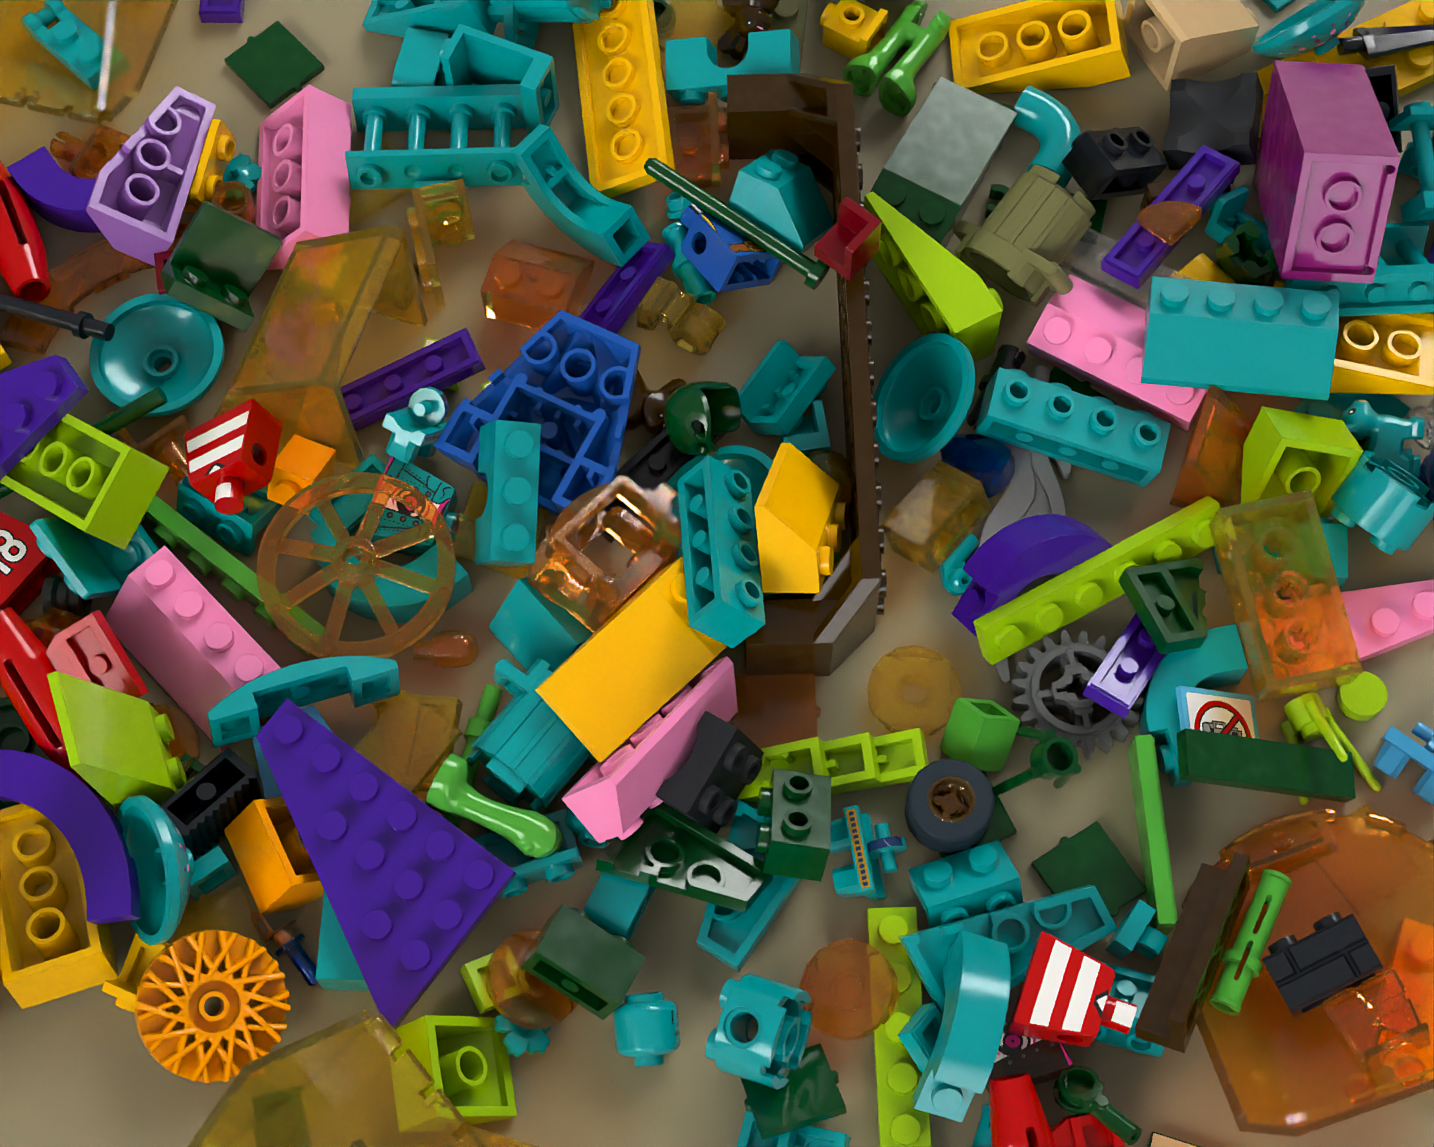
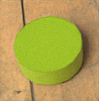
M1358 671L1348 675L1340 684L1336 694L1340 710L1347 717L1357 721H1368L1375 718L1385 707L1388 699L1387 689L1383 681L1376 675L1365 671Z

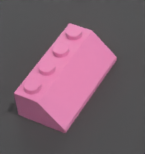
M307 85L259 123L258 167H262V176L257 181L256 225L277 235L282 242L281 247L266 270L303 268L305 264L331 262L349 249L351 241L349 209L352 199L345 160V152L350 151L353 131L351 104L311 85Z
M1069 274L1068 277L1073 282L1072 290L1065 295L1055 292L1049 300L1027 340L1028 353L1188 432L1211 389L1141 383L1146 310Z
M165 545L127 576L105 617L120 643L211 741L207 713L221 700L243 685L260 676L281 669ZM232 743L217 748L222 752Z
M728 656L707 665L604 761L597 762L562 798L563 802L598 843L617 836L620 840L626 839L643 824L640 815L648 807L652 809L663 802L655 795L663 781L678 772L688 760L696 742L697 724L705 711L726 722H729L738 712L734 666Z

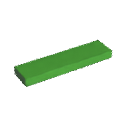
M1152 734L1135 735L1128 748V758L1144 886L1147 889L1145 892L1146 902L1157 910L1150 920L1149 926L1159 930L1164 935H1168L1178 922L1155 741Z

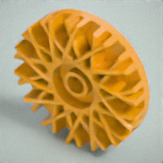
M204 930L185 935L173 941L153 958L141 977L137 989L135 1019L144 1046L164 1068L194 1082H228L230 1078L242 1077L243 1073L251 1068H258L261 1065L260 1061L262 1059L270 1057L271 1054L269 1052L275 1043L281 1042V1031L287 1027L285 1017L286 1012L290 1011V1005L287 1004V998L290 996V993L285 988L283 978L286 977L279 970V963L266 952L268 950L265 947L257 944L255 940L234 932ZM217 996L221 1001V1009L215 1015H208L204 1010V1004L208 998Z

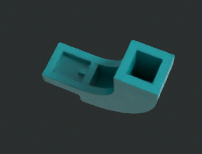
M539 124L510 152L526 177L521 184L533 201L562 232L591 254L606 262L623 267L651 239L631 205L608 198L583 178L570 161L551 127Z
M322 523L309 533L316 548L311 555L319 567L326 573L323 579L330 595L346 609L364 618L384 623L417 622L445 612L473 592L469 574L440 541L407 565L391 569H381L366 565L355 558L325 523Z
M1236 624L1207 629L1208 636L1200 648L1168 653L1156 669L1143 697L1144 701L1139 712V735L1152 734L1155 744H1160L1156 748L1158 766L1162 774L1168 773L1172 788L1192 783L1191 781L1179 779L1177 733L1181 731L1175 688L1187 686L1212 689L1240 683L1248 669V664Z
M960 930L942 970L945 986V1004L938 1037L913 1094L914 1109L958 1122L963 1121L975 1092L982 1094L989 1079L1004 1029L1011 981L1010 956L1007 944Z

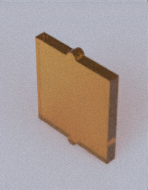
M815 674L735 676L738 712L731 719L734 720V726L742 731L760 749L817 737L816 718L820 716L821 709L816 706Z

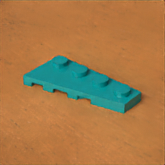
M1086 885L898 938L932 1002H934L943 1016L945 986L942 970L960 930L1007 944L1011 967V990L1024 980L1035 943L1042 931L1081 951L1118 928L1094 885Z

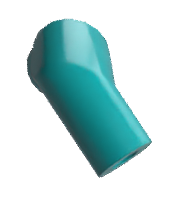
M961 530L937 560L943 588L956 596L962 595L973 579L963 570V567L966 564L965 561L979 546V540L967 530Z

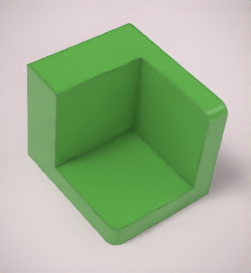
M956 698L940 749L951 759L966 761L980 771L1000 772L1004 769L1020 720L993 700Z

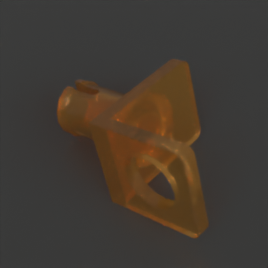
M99 124L87 141L60 131L56 136L64 140L65 143L53 138L50 144V152L55 158L70 162L68 169L72 176L96 179L100 170L122 148V143H125L131 136Z
M184 415L179 416L139 444L135 442L125 427L116 432L123 443L153 459L157 458L162 464L170 467L168 473L175 481L177 487L178 482L186 477L181 467L188 474L186 450L179 443L184 439L185 432L191 430L189 422Z

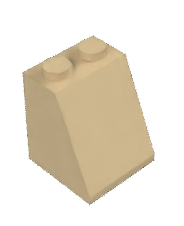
M1129 0L1124 18L1126 38L1166 92L1170 91L1171 81L1174 79H1195L1251 51V43L1254 42L1259 28L1254 13L1249 8H1245L1240 0Z

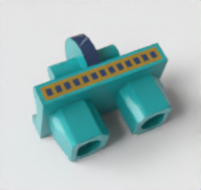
M420 388L411 396L409 408L386 414L382 426L392 431L385 449L387 454L407 464L415 462L417 455L426 458L434 456L436 451L434 444L447 422L443 421L447 417L449 410L448 400L437 388Z
M858 805L843 808L845 818L831 822L830 852L836 854L851 850L854 864L833 869L832 877L835 891L841 897L864 895L873 902L886 899L887 895L879 859H881L883 873L897 871L895 856L907 850L906 840L904 837H891L888 823L874 825L877 839L875 840L870 815L868 813H860Z

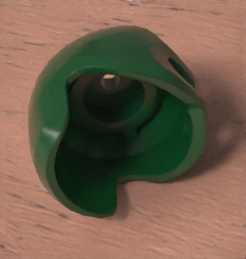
M699 381L679 387L668 397L664 410L665 427L671 442L678 451L684 454L715 456L719 452L717 445L712 440L713 436L734 432L739 428L741 422L740 398L734 386L727 382Z

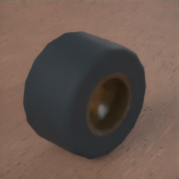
M948 758L931 762L918 771L908 789L904 814L908 829L919 843L932 851L951 854L967 850L981 840L992 819L995 798L990 782L978 768L966 761Z

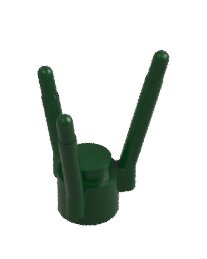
M1019 725L1016 735L1039 740L1040 742L1031 751V767L992 787V791L995 797L1039 777L1048 780L1055 779L1053 786L1057 789L1061 788L1071 776L1081 772L1075 746L1068 739L1057 737L1056 731L1053 728L1040 730Z

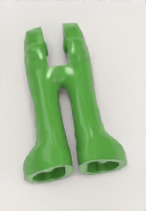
M919 0L914 1L906 7L886 36L870 52L855 57L848 62L842 71L843 81L853 83V93L861 97L870 96L879 85L878 96L883 107L894 115H907L914 107L916 101L914 78L926 60L943 42L950 28L951 17L940 10L927 28L924 29L919 25L924 18L928 4ZM903 47L909 48L904 56L882 78L884 71L888 68L899 50Z
M454 753L448 756L430 786L425 802L428 806L440 813L459 817L489 829L506 838L528 857L539 859L559 851L562 835L556 824L536 811L505 805L481 795L473 788L474 768L465 759Z

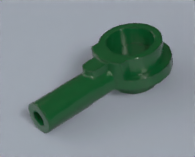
M1075 1065L1064 1069L1060 1073L1053 1087L1055 1102L1061 1109L1077 1115L1090 1113L1128 1145H1133L1138 1141L1142 1134V1129L1108 1102V1099L1105 1097L1104 1085L1094 1070L1086 1066Z

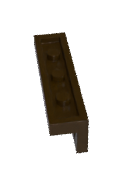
M1235 852L1228 870L1205 863L1201 864L1136 1023L1135 1035L1137 1038L1185 1053L1250 888V856Z

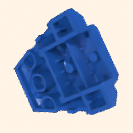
M560 310L519 348L522 355L503 372L499 368L488 377L491 383L472 401L466 397L455 408L434 447L455 463L473 471L479 479L487 483L486 473L478 472L480 426L494 420L541 424L538 508L561 519L568 520L571 517L581 522L593 523L615 484L641 347L636 342Z

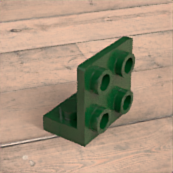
M204 201L160 272L168 296L246 332L255 318L248 298L281 247V239L277 235L209 201Z

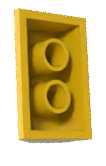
M781 443L754 506L762 592L820 594L826 575L833 574L834 552H840L841 530L848 529L849 506L847 502H841L840 485L794 445L791 443Z

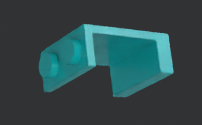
M460 23L452 38H446L439 53V61L443 65L445 75L444 86L472 85V83L478 85L520 84L527 134H530L539 124L550 125L560 106L553 56Z

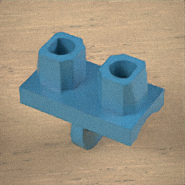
M1421 721L1413 728L1411 733L1426 742L1425 746L1422 747L1391 726L1381 738L1385 743L1380 748L1373 765L1394 780L1409 760L1425 769L1426 771L1411 791L1433 806L1434 730Z

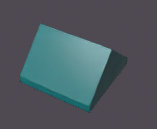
M558 570L518 579L488 627L492 634L526 671L537 659H543L551 665L547 670L554 672L607 620L568 578Z

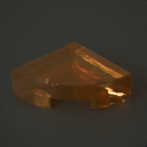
M1182 201L1159 202L1137 213V223L1172 246L1201 220L1202 209Z

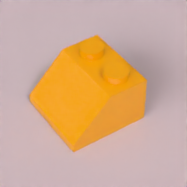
M283 796L253 800L224 829L261 915L300 908L323 897L324 888Z

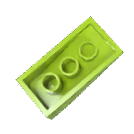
M873 191L865 194V210L882 221L879 251L872 259L921 335L944 333L958 339L968 348L973 362L993 354L1004 310L1002 300L996 290L993 288L988 289L975 271Z
M67 413L0 480V483L82 531L125 550L170 467Z
M58 671L47 674L71 768L117 810H119L126 798L139 795L147 796L160 805L177 791L181 785L187 782L179 758L177 756L172 758L168 742L174 741L175 737L169 718L165 713L160 715L146 700Z

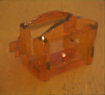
M624 475L618 476L611 483L598 486L580 495L561 512L554 525L546 526L543 534L544 540L536 552L535 563L531 565L528 583L551 603L566 609L585 627L595 633L656 573L675 561L676 555L682 546L680 521L671 514L670 508L673 506L671 501L678 493L665 482L651 492L649 489L640 488L629 477ZM618 497L649 523L655 532H652L622 507H613L608 513L603 509ZM596 516L593 523H589ZM605 530L633 553V556L626 564L628 570L620 577L615 573L609 577L581 553Z

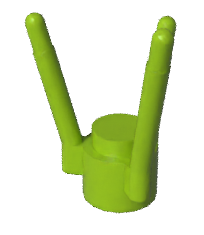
M1317 692L1301 695L1284 706L1283 710L1288 720L1281 723L1280 727L1287 739V743L1299 745L1297 736H1302L1305 742L1324 736L1340 761H1347L1348 755L1346 752H1352L1353 765L1372 790L1379 792L1382 789L1373 772L1336 724L1328 707H1325ZM1298 796L1300 804H1308V797Z

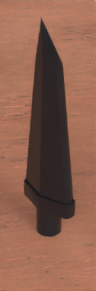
M1434 25L1354 28L1353 37L1339 38L1340 44L1337 45V51L1339 55L1360 53L1366 60H1372L1386 55L1434 45Z

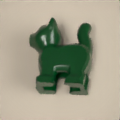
M1252 220L1237 226L1230 235L1217 245L1215 250L1217 261L1215 263L1236 284L1269 286L1267 282L1271 279L1272 273L1278 269L1273 249L1266 250L1264 254L1259 250L1256 241L1262 232Z

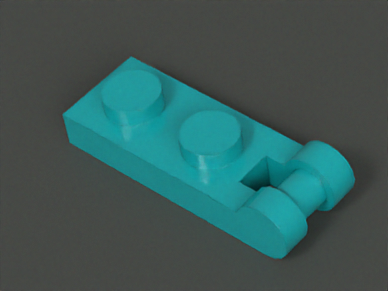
M46 0L43 2L45 7L37 13L29 12L20 19L24 28L38 43L92 90H95L126 66L121 54L68 10L61 0ZM54 21H57V22H58V23H57L56 25H54L52 28H50V29L47 28V26H49L50 24H52Z

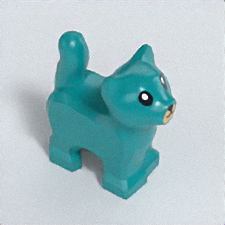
M1354 400L1352 405L1341 413L1339 420H1343L1354 438L1366 437L1362 450L1363 452L1371 451L1376 453L1371 460L1372 462L1381 466L1388 459L1413 476H1419L1421 457L1420 455H1413L1412 448L1403 449V444L1405 440H1421L1423 438L1425 426L1423 418L1412 416L1404 419L1389 414H1378L1371 408L1369 402L1365 400Z

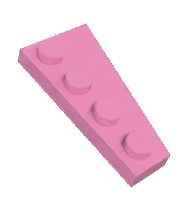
M1434 579L1251 604L1246 606L1244 614L1285 691L1289 692L1433 634Z

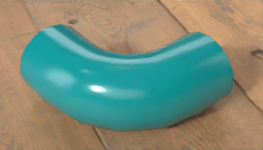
M1029 85L1022 92L1013 111L1017 112L1013 125L1032 134L1040 144L1038 153L1027 168V173L1033 165L1045 167L1061 176L1056 184L1065 189L1072 176L1061 162L1071 151V144L1074 139L1081 134L1080 127L1066 106L1051 95Z

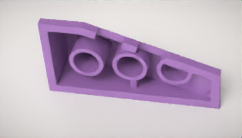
M175 86L133 136L124 143L116 155L100 170L95 180L86 212L114 249L155 266L154 253L166 252L173 244L216 104Z

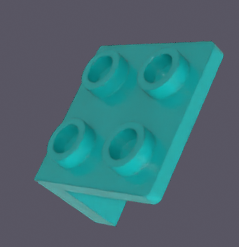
M60 517L36 519L29 525L37 537L36 543L39 549L47 557L53 559L61 569L67 587L84 600L118 595L127 576L159 550L141 524H139L137 531L132 536L125 550L82 531Z

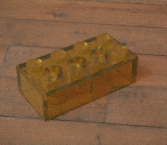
M1312 490L1219 508L1210 521L1209 528L1248 664V672L1257 703L1348 685L1363 673V669ZM1267 546L1268 550L1272 553L1278 552L1279 557H1272L1265 551L1264 547ZM1280 590L1282 597L1290 596L1292 601L1290 603L1284 602L1278 597L1277 591ZM1292 635L1295 642L1303 641L1305 646L1302 649L1297 648L1290 642L1289 637Z

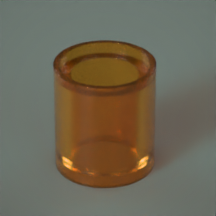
M227 181L220 184L214 190L212 195L213 204L227 211L235 207H242L239 210L229 212L256 225V208L251 192L245 184L238 181Z

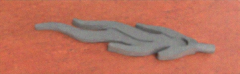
M1035 366L1032 370V378L1049 383L1051 370L1046 366ZM994 439L989 450L987 477L981 492V501H989L997 490L1002 470L1008 461L1012 463L1013 475L1007 489L989 514L982 528L978 548L1001 529L1024 518L1043 514L1065 516L1066 510L1063 494L1049 458L1054 462L1062 479L1069 477L1071 464ZM1037 580L1025 586L1015 598L1036 588ZM1005 658L994 664L1001 682L1008 684L1010 682L1008 660Z

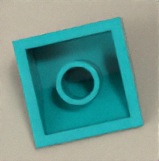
M772 149L739 170L728 205L801 253H804L817 243L834 226L833 219L811 168L798 162V157L793 153L781 149Z

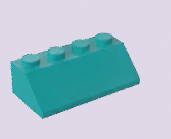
M1152 276L1145 313L1141 383L1328 400L1339 331V293Z

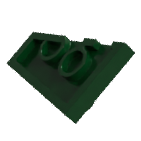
M664 802L652 809L648 807L640 815L643 824L632 835L624 840H620L617 836L597 857L595 869L744 913L771 883L773 875L762 873V861Z

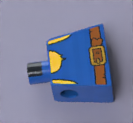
M691 204L684 210L681 216V223L689 231L681 244V252L718 293L771 284L782 263L781 260L695 204Z

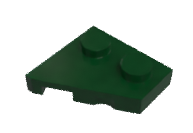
M1200 557L1125 569L1118 580L1160 654L1200 648L1208 636L1207 619L1203 614V608L1206 605L1205 590H1200L1199 576L1203 571V562Z

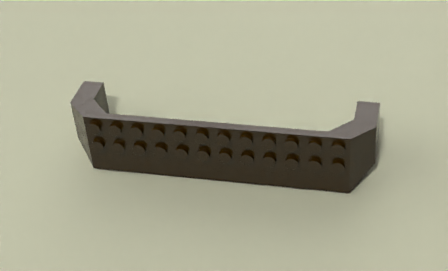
M808 73L727 75L729 160L758 159L772 149L789 151L798 157V162L809 166L815 180L832 193L834 225L838 222L839 204L845 197H849L865 209L860 190L863 189L862 163H859L858 152L861 149L860 126H855L853 83ZM867 263L850 281L836 272L848 492H850L848 501L850 500L851 546L833 569V574L829 575L824 581L820 594H815L812 599L763 600L766 624L744 640L746 678L830 676L874 632L876 615H884L887 577L886 569H882L881 554H884V528L879 526L882 492L881 483H877L879 443L874 441V427L877 426L876 399L872 400L874 360L870 359L869 348L872 345L871 318L867 319V306L870 303L869 279H865Z

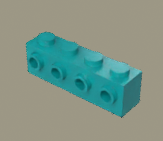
M999 367L986 385L975 433L1145 488L1161 472L1171 423L1157 419L1154 414L1147 411H1133L1117 406L1110 399L1104 397H1090L1074 392L1070 387L1062 383H1047L1029 377L1022 370Z
M708 455L677 480L689 626L734 648L766 624L750 479L741 471L732 469Z

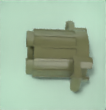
M1033 165L1028 173L1022 172L981 227L963 220L958 222L953 228L954 234L961 241L955 250L956 256L962 258L965 254L974 265L971 269L981 277L983 282H986L989 278L1005 291L1019 299L1031 302V305L1038 307L1050 290L1060 295H1065L1072 290L1073 282L1060 266L1092 225L1090 219L1096 212L1091 202L1083 193L1077 190L1074 196H1072L1064 188L1056 184L1061 176L1038 165Z

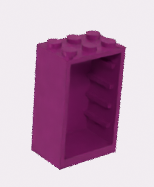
M1274 60L1253 182L1281 279L1374 283L1400 155L1363 65Z

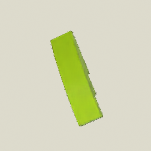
M920 728L877 737H873L867 732L824 742L819 737H813L761 748L764 752L761 758V770L751 784L745 785L737 800L739 799L744 803L758 802L760 788H769L774 768L831 777V794L912 782L918 771L929 764L924 732Z

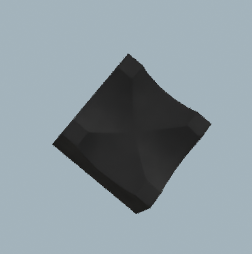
M1257 72L1242 73L1234 78L1222 81L1205 82L1187 78L1171 81L1170 116L1162 147V152L1170 170H1181L1202 145L1240 162V165L1256 164L1264 96Z
M705 711L697 724L696 742L688 760L678 772L663 781L655 796L683 815L717 834L721 826H726L734 817L738 806L737 798L745 785L751 784L758 776L762 767L761 758L764 752L737 727Z

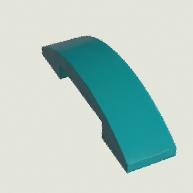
M370 656L328 657L293 664L260 676L229 694L207 713L214 748L256 736L261 730L259 718L273 715L287 698L298 707L349 693L354 708L398 696L400 695V684L396 660Z

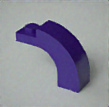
M45 146L7 167L11 177L26 196L28 204L42 218L67 230L101 233L100 229L86 212L96 179L78 178L68 174L60 168Z
M1043 514L1016 521L985 541L967 561L963 570L973 579L966 591L961 595L951 614L974 636H977L973 621L1013 600L1029 583L1045 575L1062 574L1113 545L1088 525L1063 515Z

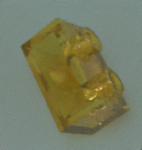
M939 460L927 474L919 479L916 486L898 506L890 510L881 526L884 528V533L893 552L934 573L992 509L981 481Z

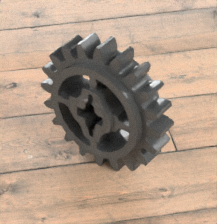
M1064 630L1061 632L1058 645L1051 638L1045 636L1041 643L1042 652L1030 646L1025 656L1028 663L1018 662L1015 673L1020 678L1014 679L1010 687L1011 692L1020 695L1013 699L1011 710L1025 711L1019 719V725L1034 726L1040 730L1053 728L1056 731L1057 737L1068 739L1075 748L1080 747L1087 760L1092 758L1095 745H1098L1104 753L1108 754L1113 747L1112 738L1121 743L1125 742L1129 734L1126 727H1135L1139 716L1133 711L1140 710L1144 698L1139 696L1125 719L1111 712L1106 718L1093 724L1091 717L1093 709L1101 705L1086 696L1083 700H1078L1077 696H1084L1083 692L1094 673H1091L1083 666L1097 671L1109 652L1104 650L1105 636L1102 635L1094 645L1088 643V634L1085 630L1081 631L1077 642H1072L1068 632ZM1060 666L1062 672L1060 679L1053 682L1050 689L1039 690V682L1043 676L1050 670ZM1070 689H1073L1076 691V694L1068 692ZM1052 714L1064 717L1070 724L1060 721ZM1031 739L1030 741L1036 743L1039 740Z

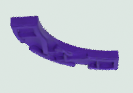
M0 749V800L21 803L36 809L52 821L65 836L75 853L81 869L86 893L87 921L93 924H105L140 919V890L137 868L134 858L129 855L127 844L122 835L124 832L122 825L110 806L94 788L64 767L34 754Z

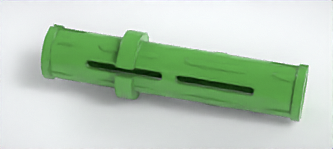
M1264 869L1262 871L1260 882L1244 915L1231 949L1225 950L1221 959L1224 968L1215 991L1209 999V1004L1223 1013L1233 1016L1239 1015L1242 1002L1252 979L1259 977L1263 968L1260 959L1274 929L1286 894L1292 885V880L1289 877L1275 870ZM1266 904L1268 906L1257 934H1254L1253 929L1263 905ZM1248 949L1249 953L1239 978L1235 980L1234 976L1244 951Z

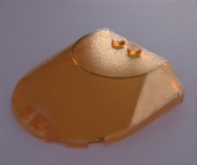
M1320 809L1289 814L1270 820L1240 835L1219 851L1221 859L1214 865L1221 869L1228 870L1235 852L1250 856V888L1225 950L1231 949L1244 915L1260 882L1262 871L1264 869L1275 870L1292 880V885L1286 894L1274 929L1260 959L1263 968L1259 977L1252 979L1242 1002L1239 1015L1233 1016L1223 1013L1209 1004V999L1215 991L1224 968V964L1221 961L1196 1023L1239 1131L1298 1137L1433 1089L1434 840L1425 841L1421 837L1407 831L1405 823L1387 816L1367 811L1365 818L1337 816L1336 809ZM1194 882L1192 883L1191 887L1189 888L1185 896V899L1181 905L1182 909L1185 906V903L1187 901V898L1189 896V893L1192 889ZM1266 904L1263 905L1253 929L1254 934H1257L1268 906ZM1340 912L1342 918L1353 913L1380 960L1385 973L1294 1018L1262 960L1271 955L1268 947L1289 935H1295L1296 939L1300 940L1316 932L1312 925L1329 914ZM1248 949L1244 951L1234 976L1235 980L1239 978L1249 953Z

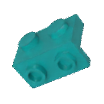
M778 340L738 392L741 404V418L756 435H788L801 424L803 420L802 415L811 402L826 390L828 386L827 381L837 369L827 356H800L786 340Z
M565 809L543 815L558 826L562 835L559 851L543 858L528 857L506 838L494 832L472 838L517 874L501 894V898H511L528 891L529 884L547 879L548 883H558L567 880L576 874L575 869L583 867L573 832L565 824Z
M999 839L908 869L910 883L927 915L929 928L1023 903L1020 876Z

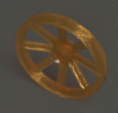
M368 472L344 473L327 477L312 483L292 496L278 510L267 526L257 557L258 587L263 603L273 622L291 642L321 658L338 656L386 658L412 646L424 637L442 616L451 598L456 578V554L453 540L445 519L436 506L413 486L387 475ZM348 494H374L356 535L350 536L329 499ZM390 498L413 510L425 522L371 543V539ZM317 506L337 544L333 547L285 537L305 513ZM434 537L438 550L436 580L380 560L379 558ZM279 553L331 563L279 596L276 583V565ZM353 555L362 556L360 563L357 565L348 563L347 560ZM377 576L430 595L421 610L400 628H398L374 582ZM338 579L339 583L322 637L299 624L290 615L288 610ZM354 588L362 589L385 636L359 642L339 641Z

